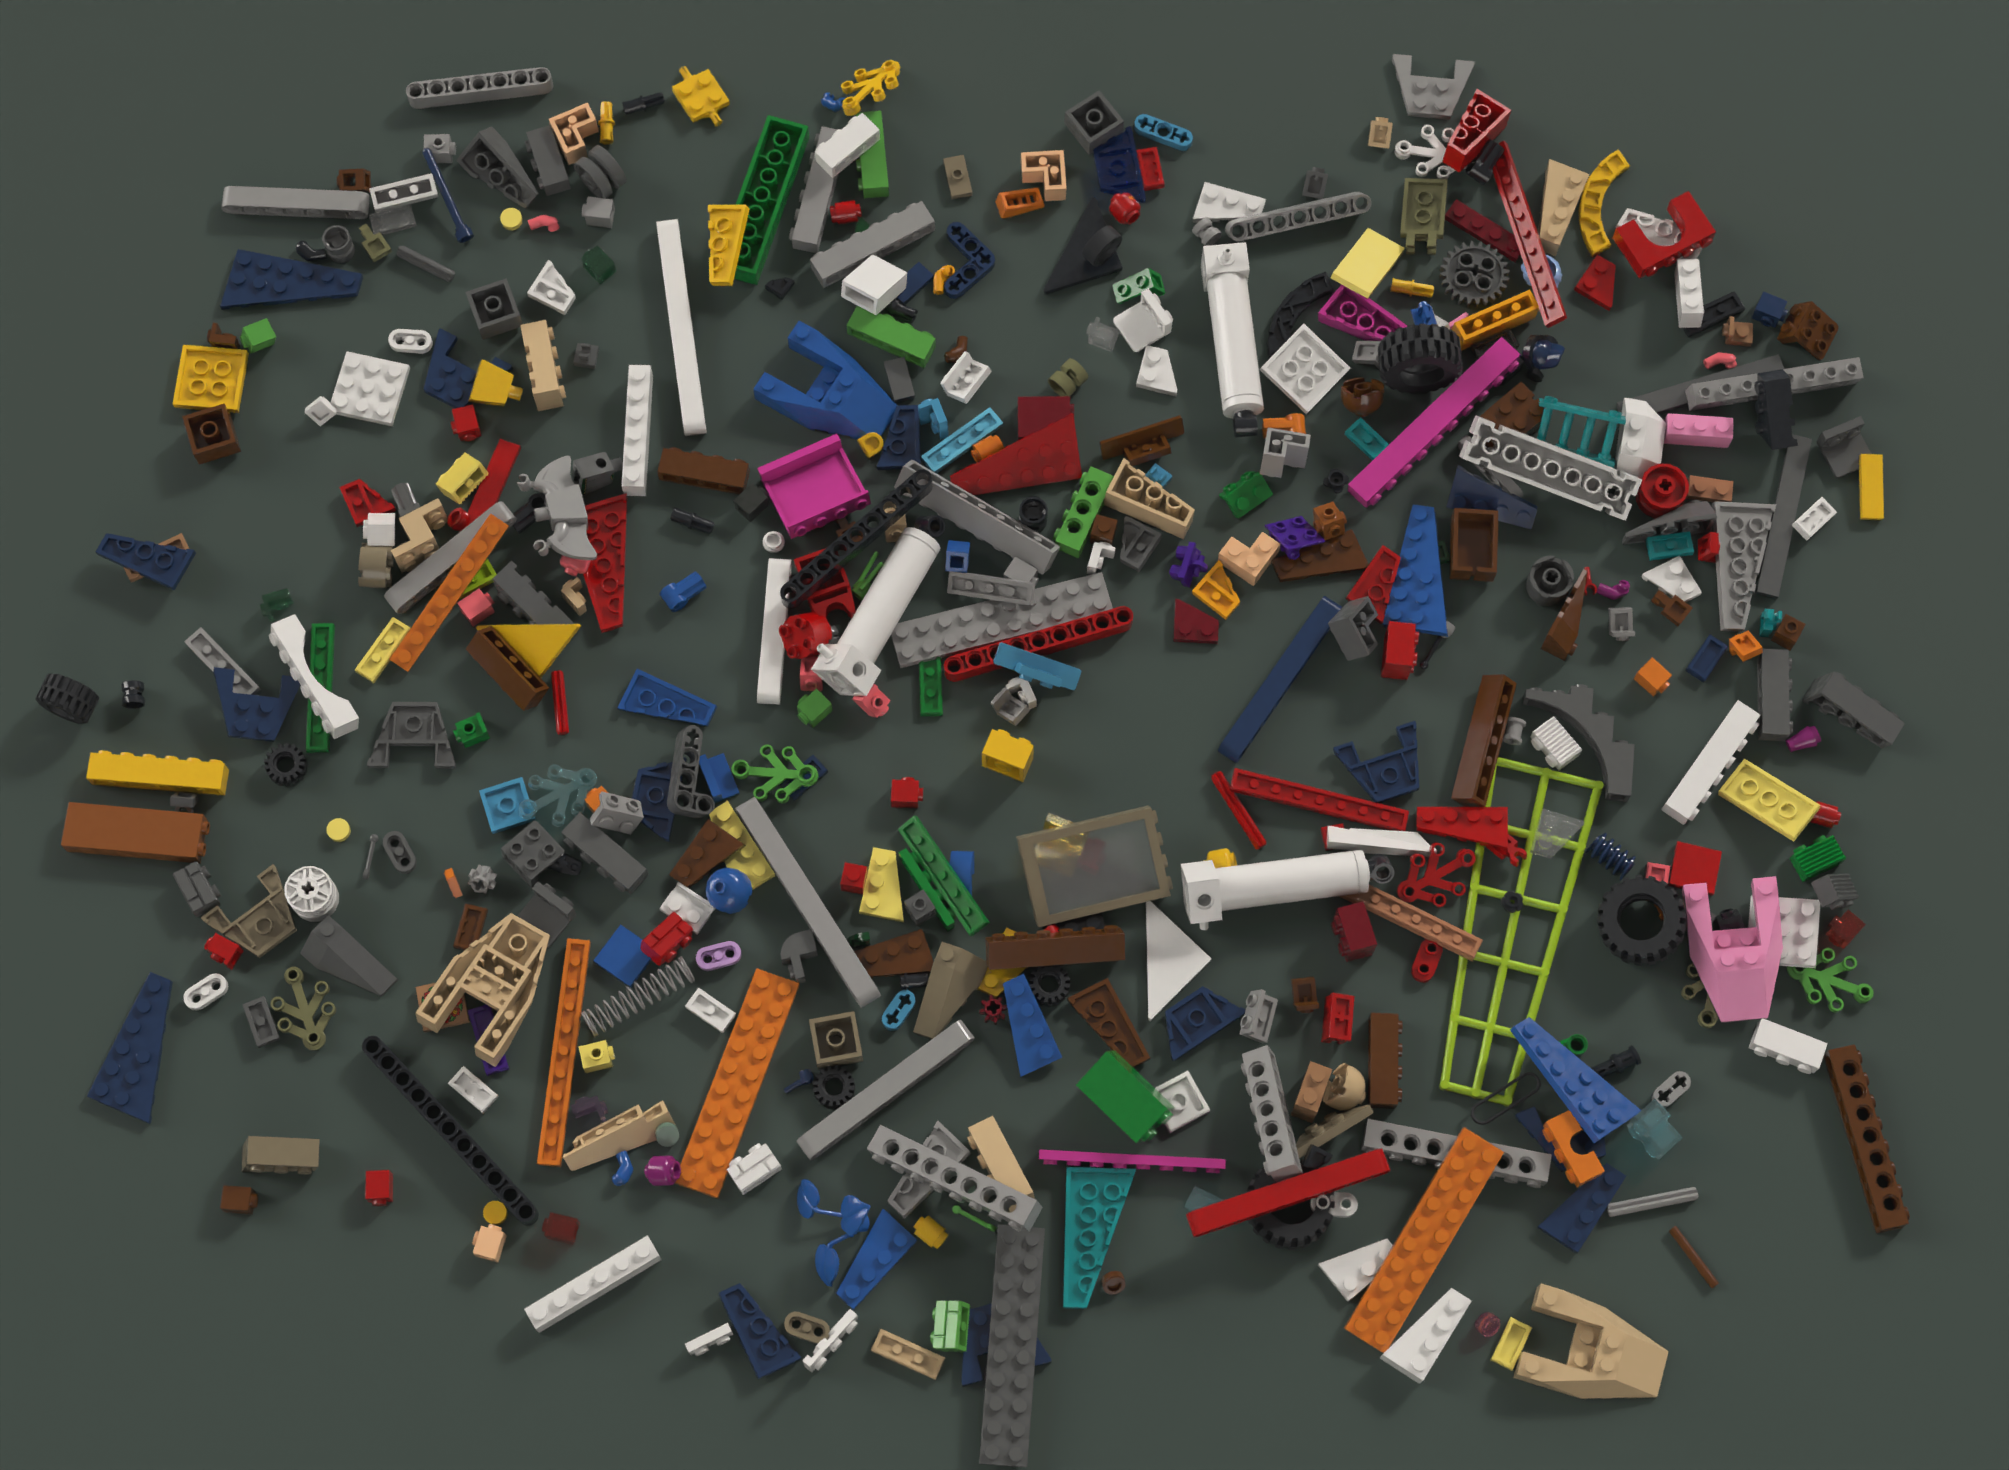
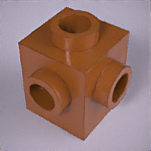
M1333 501L1313 508L1314 529L1322 535L1324 540L1345 534L1344 524L1347 523L1343 511H1339Z

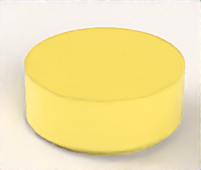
M515 208L505 209L500 216L502 226L507 230H516L522 225L521 213Z
M341 818L333 819L327 826V834L335 842L345 841L351 832L349 824Z

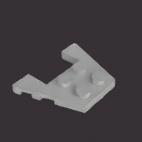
M1393 54L1392 62L1402 90L1401 94L1407 115L1450 120L1474 68L1475 61L1456 60L1454 79L1411 75L1412 56Z

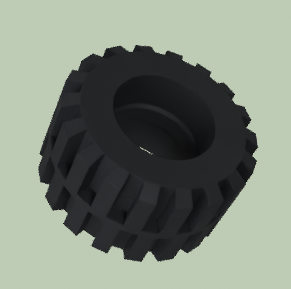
M47 674L35 698L38 704L47 711L75 723H88L100 699L86 685L60 674Z

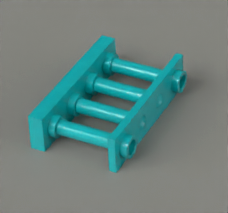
M1545 396L1544 399L1539 398V406L1544 407L1537 439L1547 442L1546 436L1553 409L1564 411L1566 414L1559 442L1555 446L1614 468L1615 459L1611 458L1612 455L1610 454L1617 424L1625 425L1626 418L1622 416L1621 412L1609 410V413L1561 403L1557 402V398ZM1574 414L1587 416L1581 444L1577 450L1570 449L1567 445ZM1596 419L1609 421L1602 451L1597 455L1590 453L1589 445Z

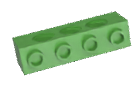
M1092 466L1088 473H1083L1079 482L1081 484L1080 490H1075L1071 498V503L1073 504L1070 510H1065L1062 517L1064 523L1061 529H1056L1053 536L1055 543L1061 546L1059 551L1079 559L1091 534L1096 514L1100 515L1105 494L1114 477L1113 475ZM1094 490L1097 494L1090 496L1086 492ZM1079 509H1086L1088 513L1079 514L1077 511ZM1076 527L1079 529V532L1071 533L1068 529Z

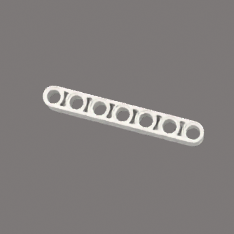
M769 558L757 688V703L780 705L785 648L779 635V627L788 618V608L782 604L780 590L791 579L792 560ZM790 593L786 594L785 598L789 599Z

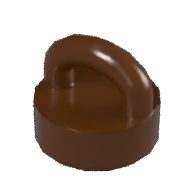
M1120 1271L1108 1272L1101 1278L1102 1287L1108 1294H1118L1126 1286L1125 1278Z

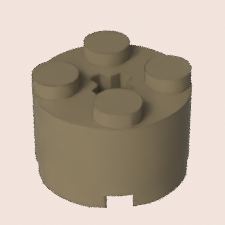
M362 543L359 556V570L362 575L358 577L359 587H392L391 567L394 566V557L391 550L393 546H367V543Z

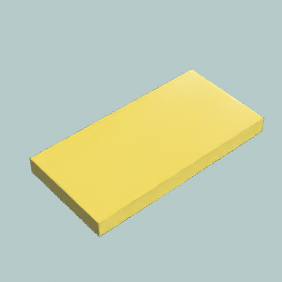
M1367 228L1332 273L1331 279L1368 299L1403 254L1405 248Z
M1746 759L1740 763L1718 791L1719 796L1793 842L1820 809L1818 803Z

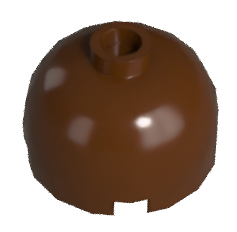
M1353 378L1343 382V386H1341V399L1345 408L1359 417H1366L1375 412L1382 405L1384 398V384L1381 381L1371 378V382H1364L1365 378Z

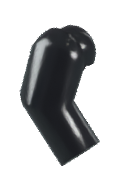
M299 241L296 245L297 254L306 261L327 259L325 248L313 250L306 241Z

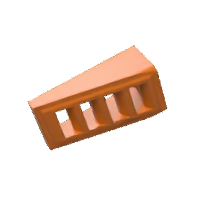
M1038 187L1002 192L998 194L996 199V205L1001 218L1016 216L1044 208L1045 206ZM1030 196H1033L1034 203L1031 202Z

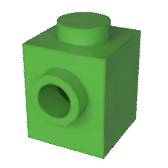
M266 318L243 327L240 340L243 347L248 348L251 354L274 345L276 335Z
M817 688L810 695H804L797 705L798 718L805 725L809 723L812 728L833 711L831 702Z

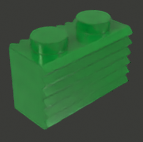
M1822 835L1812 841L1813 845L1806 847L1804 844L1793 850L1794 854L1789 859L1802 882L1820 875L1846 860V856L1833 835L1828 838Z

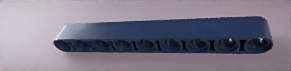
M1326 596L1321 599L1229 731L1217 752L1234 763L1241 759L1329 632L1328 622L1341 610L1342 606Z

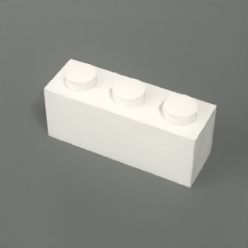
M861 113L858 117L851 118L842 130L835 131L826 143L822 142L815 150V160L834 178L880 140V130Z
M432 173L369 188L375 212L438 197Z
M1699 259L1677 260L1674 273L1679 328L1701 327L1704 309Z
M1761 1018L1755 1027L1749 1048L1754 1050V1053L1759 1056L1767 1057L1768 1055L1775 1058L1776 1062L1782 1065L1791 1064L1798 1067L1799 1071L1811 1074L1820 1068L1828 1043Z

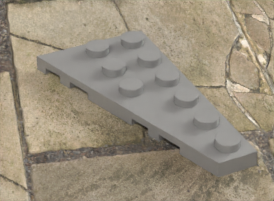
M1715 501L1712 503V508L1716 512L1717 519L1713 524V531L1719 533L1720 542L1719 554L1715 556L1720 630L1741 632L1746 627L1751 607L1750 601L1752 593L1755 591V581L1760 571L1767 544L1766 538L1771 528V518L1773 512H1775L1776 504Z

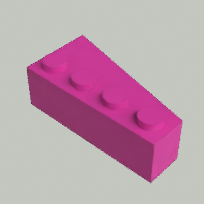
M1342 284L1318 312V322L1365 341H1381L1391 331L1395 332L1400 327H1407L1406 324L1370 298L1367 299Z

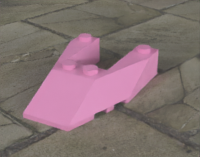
M1776 876L1753 878L1751 889L1756 927L1712 931L1707 883L1683 885L1682 895L1686 913L1690 958L1721 1022L1767 1019L1769 1016L1783 950Z

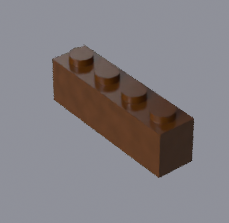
M670 447L669 449L663 448L657 472L659 480L740 495L747 487L750 469L749 463L741 459L727 460L719 455H712L711 457L697 451L689 453L683 452L679 448Z
M492 626L476 632L466 648L473 659L485 669L487 674L499 684L502 690L523 711L538 706L549 689L546 683Z
M1371 1013L1369 1016L1368 1105L1371 1108L1396 1109L1398 1102H1402V1088H1398V1080H1402V1066H1398V1057H1402V1043H1398V1034L1402 1035L1403 1023L1399 1021V1014Z

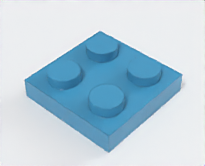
M523 777L479 790L492 834L536 820Z

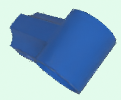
M695 571L677 584L671 583L660 591L659 595L672 612H677L688 603L689 599L707 587L701 576Z

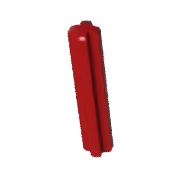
M561 670L551 672L556 732L558 735H565L569 733L564 674Z

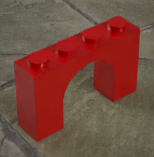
M1689 191L1670 200L1667 207L1668 213L1681 232V240L1676 244L1659 246L1647 239L1634 219L1615 229L1612 238L1639 279L1646 275L1650 277L1663 266L1669 267L1676 262V259L1682 256L1686 258L1699 247L1706 248L1713 242L1716 231Z

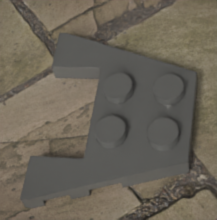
M392 702L383 723L379 739L376 740L374 751L367 762L368 768H389L390 746H436L435 768L456 769V763L438 703Z

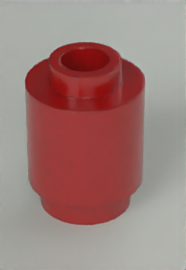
M855 200L835 203L834 206H830L832 223L857 222L858 217L862 216L860 204H856Z
M1816 801L1820 805V809L1810 822L1828 828L1838 825L1841 817L1838 807Z

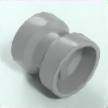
M1208 217L1200 220L1192 229L1194 235L1202 239L1201 242L1204 246L1215 244L1222 235L1218 228L1212 226V222Z

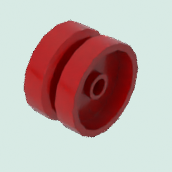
M1660 463L1651 466L1644 473L1636 494V502L1639 509L1647 516L1656 519L1681 507L1689 492V482L1686 475L1678 467L1671 464Z

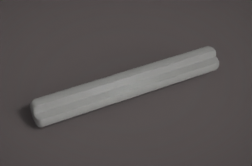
M1690 1187L1610 1203L1607 1206L1609 1216L1613 1217L1698 1199V1191L1696 1187Z

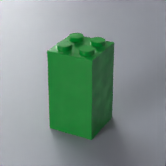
M1115 1050L1106 1051L1076 1084L1135 1143L1149 1142L1158 1133L1156 1128L1159 1125H1165L1174 1115L1171 1112L1175 1107Z

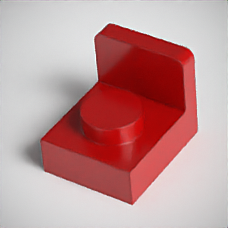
M1709 532L1698 539V560L1716 563L1715 556L1719 554L1720 550L1719 533Z

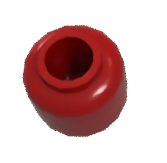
M1118 193L1112 197L1109 211L1120 224L1130 225L1139 218L1141 206L1130 193Z

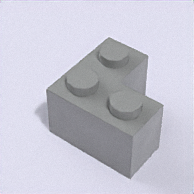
M1268 427L1260 474L1281 478L1284 465L1305 468L1311 435Z

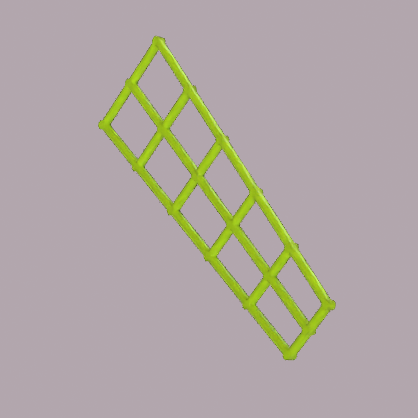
M1501 757L1497 759L1486 807H1491L1497 766L1540 776L1529 830L1508 825L1509 835L1527 839L1524 849L1527 852V859H1522L1515 893L1522 895V903L1524 905L1554 912L1557 915L1541 967L1510 960L1520 911L1510 913L1501 957L1477 952L1474 960L1499 966L1487 1022L1459 1015L1468 959L1459 955L1439 1088L1443 1091L1446 1090L1470 1096L1474 1099H1484L1492 1094V1092L1481 1090L1493 1033L1515 1038L1510 1031L1512 1028L1496 1025L1507 969L1539 976L1527 1018L1530 1017L1533 1021L1536 1020L1604 786L1603 782L1599 780L1595 781ZM1549 779L1593 789L1578 842L1538 833ZM1535 841L1575 851L1560 904L1524 896ZM1477 842L1475 848L1476 860L1472 867L1463 930L1472 934L1477 895L1482 894L1502 899L1507 892L1479 885L1485 846H1481ZM1458 1024L1484 1031L1472 1087L1449 1082ZM1520 1043L1508 1083L1520 1076L1526 1051ZM1517 1082L1506 1088L1504 1095L1497 1094L1487 1101L1502 1104L1506 1107L1510 1106Z

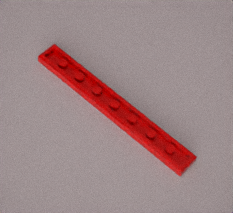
M1234 768L1229 789L1232 792L1390 831H1405L1409 815L1408 810Z

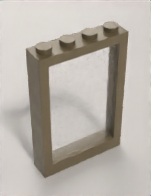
M1143 806L1016 836L1036 925L1042 927L1171 896L1170 890L1173 889L1170 876H1166L1165 872L1168 863L1166 855L1161 854L1160 846L1163 845L1161 833L1157 832L1155 824L1158 823L1156 811L1152 810L1150 806Z

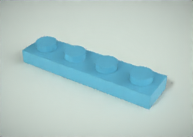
M989 407L923 454L921 460L929 470L937 474L971 450L973 444L1002 428L1003 422Z

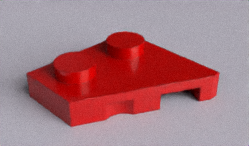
M361 479L339 487L357 527L362 526L364 520H368V513H392L396 511L392 503H389L378 492L369 488Z

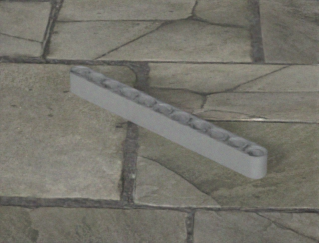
M753 797L736 807L735 810L805 922L812 929V933L860 1008L881 997L876 985L758 800Z

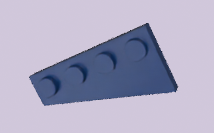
M636 669L617 709L708 727L717 706Z
M1025 974L1003 983L1020 1077L1063 1058Z

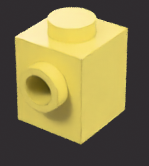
M606 1040L579 1046L585 1073L613 1067L611 1061L615 1059L613 1046L608 1047Z

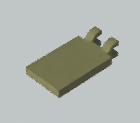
M1405 178L1400 238H1406V254H1415V241H1427V255H1436L1437 239H1443L1448 179Z

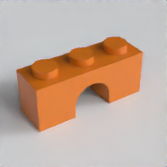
M1570 1110L1545 1122L1543 1125L1544 1129L1542 1130L1544 1137L1548 1142H1552L1556 1149L1554 1154L1560 1163L1563 1162L1567 1171L1565 1173L1571 1184L1574 1183L1576 1187H1579L1605 1172L1594 1151L1580 1155L1572 1150L1570 1140L1578 1135L1582 1129Z

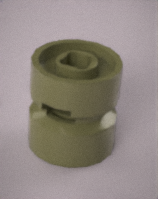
M1069 358L1060 366L1061 371H1055L1048 378V383L1059 396H1071L1076 391V387H1080L1089 376L1077 361Z

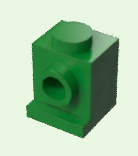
M480 712L476 713L475 716L455 723L457 729L453 730L457 742H462L465 748L490 739ZM473 727L472 731H470V732L465 731V730H467V729Z

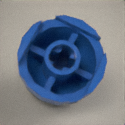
M718 869L711 874L707 881L705 889L706 898L710 905L720 912L729 914L739 912L747 906L749 896L752 895L751 881L745 873L738 869Z

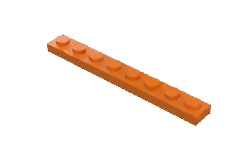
M490 513L389 660L407 672L411 670L503 537L509 525Z

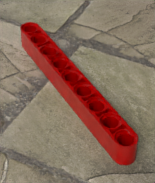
M1120 606L1001 642L1014 647H1021L1023 650L1040 656H1045L1126 632L1132 627L1133 612L1129 607ZM1126 616L1129 620L1120 622L1117 618ZM1104 622L1108 626L1106 628H1099L1096 624ZM1078 628H1083L1086 630V633L1080 635L1075 631ZM1061 634L1065 636V639L1058 641L1054 637ZM1035 641H1042L1044 645L1036 647L1033 643ZM1001 642L947 658L944 662V675L946 679L957 682L1004 668L994 664V659L991 658V655L997 652ZM977 659L981 663L978 666H972L969 662ZM955 665L960 669L957 672H951L948 668Z
M1380 1148L1187 1213L1186 1217L1193 1237H1199L1379 1177L1391 1170L1384 1151Z

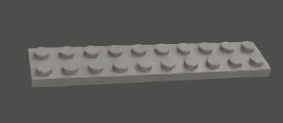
M1100 572L1036 588L1034 590L1033 605L988 600L897 623L891 637L899 666L904 668L919 664L920 661L927 662L935 660L936 657L944 658L1110 610L1113 607L1103 574Z

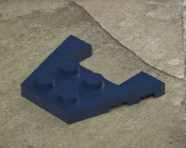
M440 328L423 390L426 394L455 409L471 405L473 402L468 400L477 371L448 357L458 339L453 334ZM497 357L491 363L509 373L513 370L512 365Z
M214 667L213 674L217 684L228 737L274 742L300 687L299 681H295L292 676L282 675L279 698L233 693L235 670Z
M1416 721L1397 726L1395 729L1403 749L1360 762L1353 741L1333 748L1334 754L1376 803H1382L1419 790Z
M1532 1107L1516 1113L1514 1116L1517 1121L1521 1122L1529 1135L1543 1148L1542 1150L1546 1154H1552L1551 1160L1561 1172L1566 1171L1567 1169L1563 1162L1560 1163L1554 1154L1556 1149L1552 1142H1548L1544 1137L1542 1131L1544 1129L1536 1108ZM1581 1127L1582 1131L1571 1138L1570 1146L1577 1154L1585 1155L1594 1151L1597 1158L1606 1155L1604 1137L1593 1143Z
M992 1304L973 1308L969 1311L966 1352H963L962 1386L983 1381L977 1356L988 1354ZM1038 1338L1036 1341L1035 1367L1051 1363L1050 1356Z

